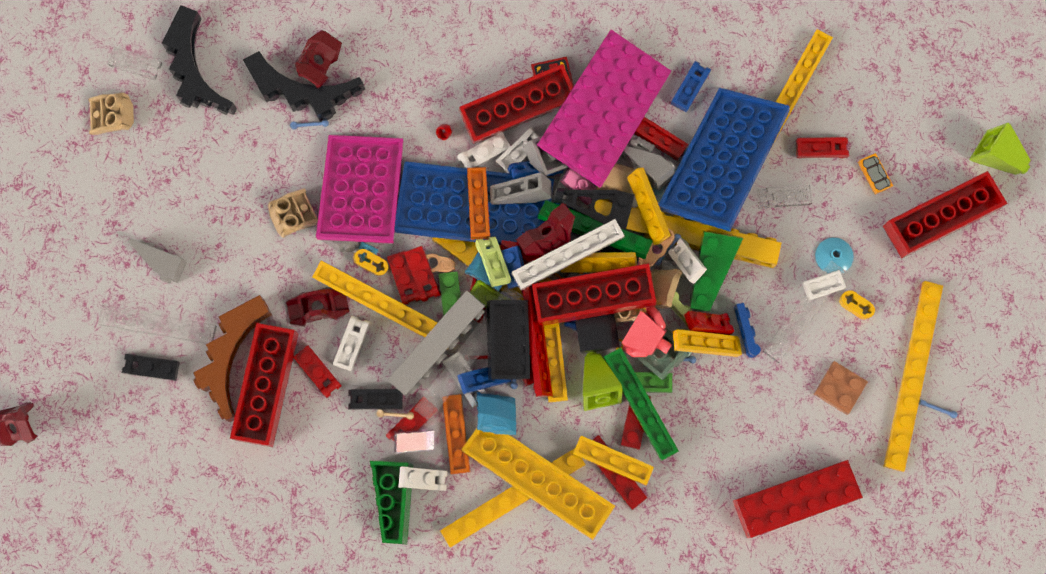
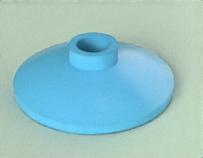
M828 238L818 245L815 259L820 269L824 272L831 273L840 270L842 274L851 267L854 255L852 248L846 241L840 238ZM833 252H838L839 257H834Z

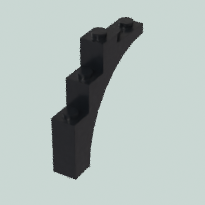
M180 5L162 41L166 52L175 56L169 70L174 79L182 82L176 96L180 100V104L187 108L191 106L198 108L199 104L207 108H211V106L217 108V111L227 115L230 113L234 115L237 110L234 103L211 89L199 72L195 56V41L202 19L197 11Z
M260 51L243 59L266 102L275 101L283 94L293 112L301 111L310 104L320 122L322 120H329L336 114L334 106L344 104L347 99L357 97L365 90L360 77L346 83L321 86L319 88L314 85L302 84L291 80L277 72L265 60Z

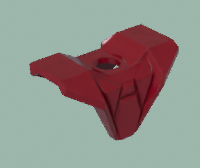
M323 30L309 38L301 55L295 62L298 76L306 78L315 84L317 88L321 87L329 78L326 75L329 66L338 61L342 42ZM315 55L322 57V64H317L314 61Z
M562 203L550 213L549 218L536 229L526 231L516 241L526 255H546L571 242L570 234L575 216Z
M330 287L311 292H302L286 301L290 325L305 327L307 323L328 318L337 320L350 312L347 296ZM320 301L323 304V308L313 310L312 304Z
M27 402L20 406L0 410V446H13L18 440H23L28 444L38 437L34 434L28 421L29 415L27 413L34 407L33 403ZM10 423L16 427V433L11 430Z

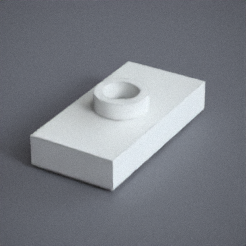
M840 270L802 282L809 301L846 288Z

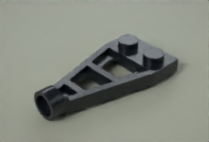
M557 187L554 202L564 203L567 208L603 224L615 219L620 229L626 230L635 194L619 190H566ZM577 197H590L592 199L590 208L585 209L576 204ZM608 199L612 201L611 212L608 216H604L595 210L594 206L597 200Z

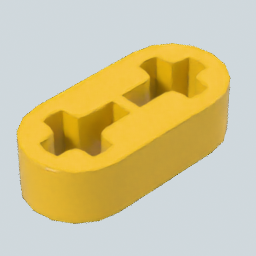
M366 249L357 250L353 255L354 263L373 275L380 276L388 270V264L384 259ZM365 253V258L370 260L369 263L366 261L360 263L358 254ZM372 262L375 264H379L381 262V267L383 268V270H379L377 272L376 267L372 265Z
M852 290L845 291L839 298L843 308L862 320L869 319L875 313L874 305ZM850 295L852 297V302L847 304V299L845 297H848ZM866 306V307H868V310H867V311H868L869 313H866V314L864 315V314L862 313V312H863V309H862V308H864V307Z

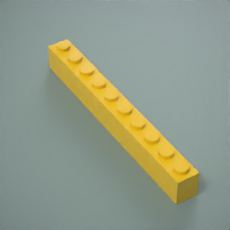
M600 199L596 201L594 208L598 213L608 216L611 212L612 202L608 199ZM639 206L636 208L632 207L626 229L644 233V238L651 239ZM662 212L667 228L671 229L674 235L680 234L681 238L687 241L689 247L693 250L699 251L702 233L705 230L742 237L743 240L736 253L735 260L773 269L778 263L782 242H777L775 238H760L755 233L743 234L733 228L729 232L694 220H684V217L667 216Z

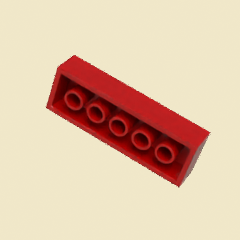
M561 64L459 107V112L472 143L476 144L560 109L573 86L564 65Z
M986 171L890 219L883 225V228L901 259L1000 210L1008 203L990 173Z
M649 263L532 284L540 326L656 306Z
M256 323L230 439L273 448L299 335L295 330Z
M845 460L735 499L733 503L746 538H753L863 498L849 461Z

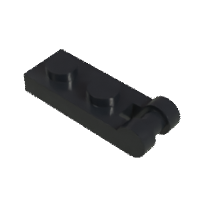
M125 354L124 356L126 361L125 366L122 367V374L171 381L177 380L179 361ZM133 362H139L137 369L132 368Z
M398 389L348 390V396H350L348 410L403 409V393ZM358 396H363V403H358Z

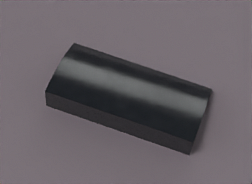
M578 274V275H572V276H568V277H575V276H581V275H586V274ZM614 313L575 320L581 354L620 348Z
M528 300L487 301L488 380L530 379Z

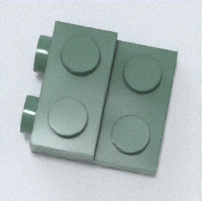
M666 327L667 333L663 339L673 344L667 354L656 349L654 354L647 357H635L662 381L689 354V352L675 351L673 333Z

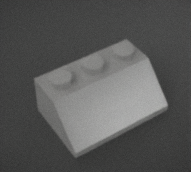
M541 137L532 139L523 146L530 164L545 176L568 168V166L537 146Z

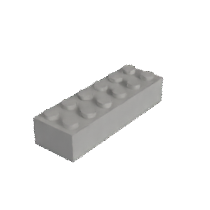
M466 290L390 376L388 381L405 396L408 393L412 395L420 387L419 381L422 378L424 380L427 379L434 371L431 367L435 363L439 365L447 356L445 351L448 348L452 350L460 340L457 338L460 334L465 335L473 327L470 323L474 319L479 320L486 312L483 309L485 305L471 292Z

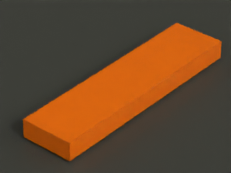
M486 167L467 168L471 240L488 239L490 237Z
M462 394L442 396L450 474L470 473L469 456L461 451L467 442Z

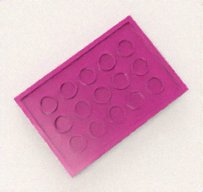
M328 136L316 232L317 240L394 243L404 145L403 138Z

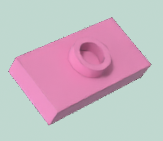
M571 168L567 169L560 181L569 190L597 189L589 180ZM578 197L586 205H589L592 201L590 197Z

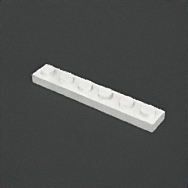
M614 219L512 271V275L520 290H523L624 238V234Z

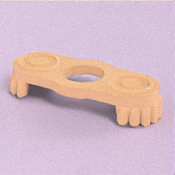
M668 229L671 236L660 243L663 246L662 252L655 254L652 250V242L646 259L639 257L640 265L649 263V266L652 267L659 258L666 254L667 249L675 239L671 229Z
M426 254L428 259L435 258L438 261V265L435 268H431L433 272L449 273L455 270L453 259L441 257L437 254Z

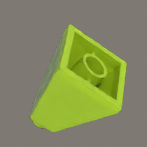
M1009 123L987 130L969 159L972 162L1014 175L1025 174L1030 168L1029 163L1031 161Z
M597 352L586 354L584 357L583 376L584 411L621 404L622 385L601 354H597Z

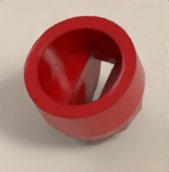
M442 124L436 129V135L441 140H447L452 134L451 127L448 124Z

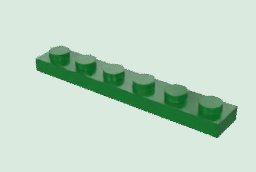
M545 200L538 214V219L546 221L550 213L559 205ZM569 209L575 216L572 232L583 236L604 225L595 219ZM621 229L624 238L608 245L624 252H636V256L646 259L653 241Z
M622 348L604 356L603 358L621 383L622 392L660 461L679 452Z

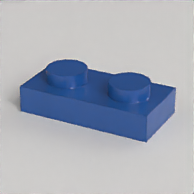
M514 246L501 251L511 277L510 284H507L508 289L519 287L512 275V271L524 266L520 246Z

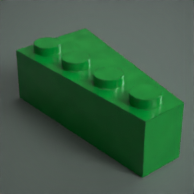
M703 230L698 258L707 270L693 284L689 303L690 308L710 312L742 243V237Z
M370 461L382 543L407 545L412 489L399 487L400 467L413 468L414 465L411 463Z

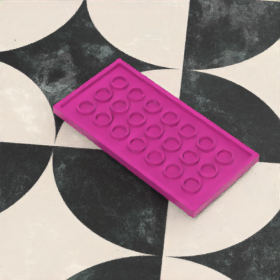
M611 29L539 140L537 146L600 188L661 90L671 70Z

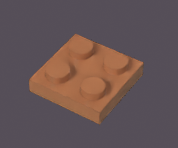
M833 361L815 390L814 395L848 415L868 381Z

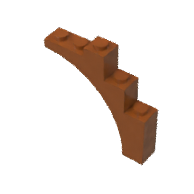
M261 295L218 316L221 321L218 323L219 327L226 334L206 344L208 348L206 354L210 361L214 360V362L193 372L195 376L193 381L196 387L205 392L211 390L209 395L214 403L217 402L219 409H217L219 416L222 420L225 419L228 422L234 421L235 418L229 391L233 360L242 342L256 327V323H261L272 316Z

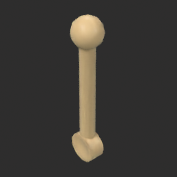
M378 410L376 413L381 418L384 416L406 417L409 420L414 418L412 412L405 414Z

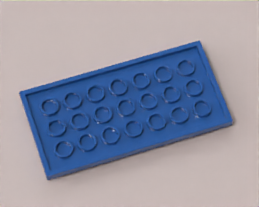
M719 88L658 204L660 210L730 232L790 111V107L785 104Z
M405 161L396 210L395 233L476 242L477 239L471 240L467 168ZM486 171L490 237L495 236L499 245H501L502 240L517 242L516 239L530 229H536L545 222L538 219V214L545 200L536 203L492 205L490 186L514 179L510 173ZM548 178L551 181V188L553 192L554 179Z

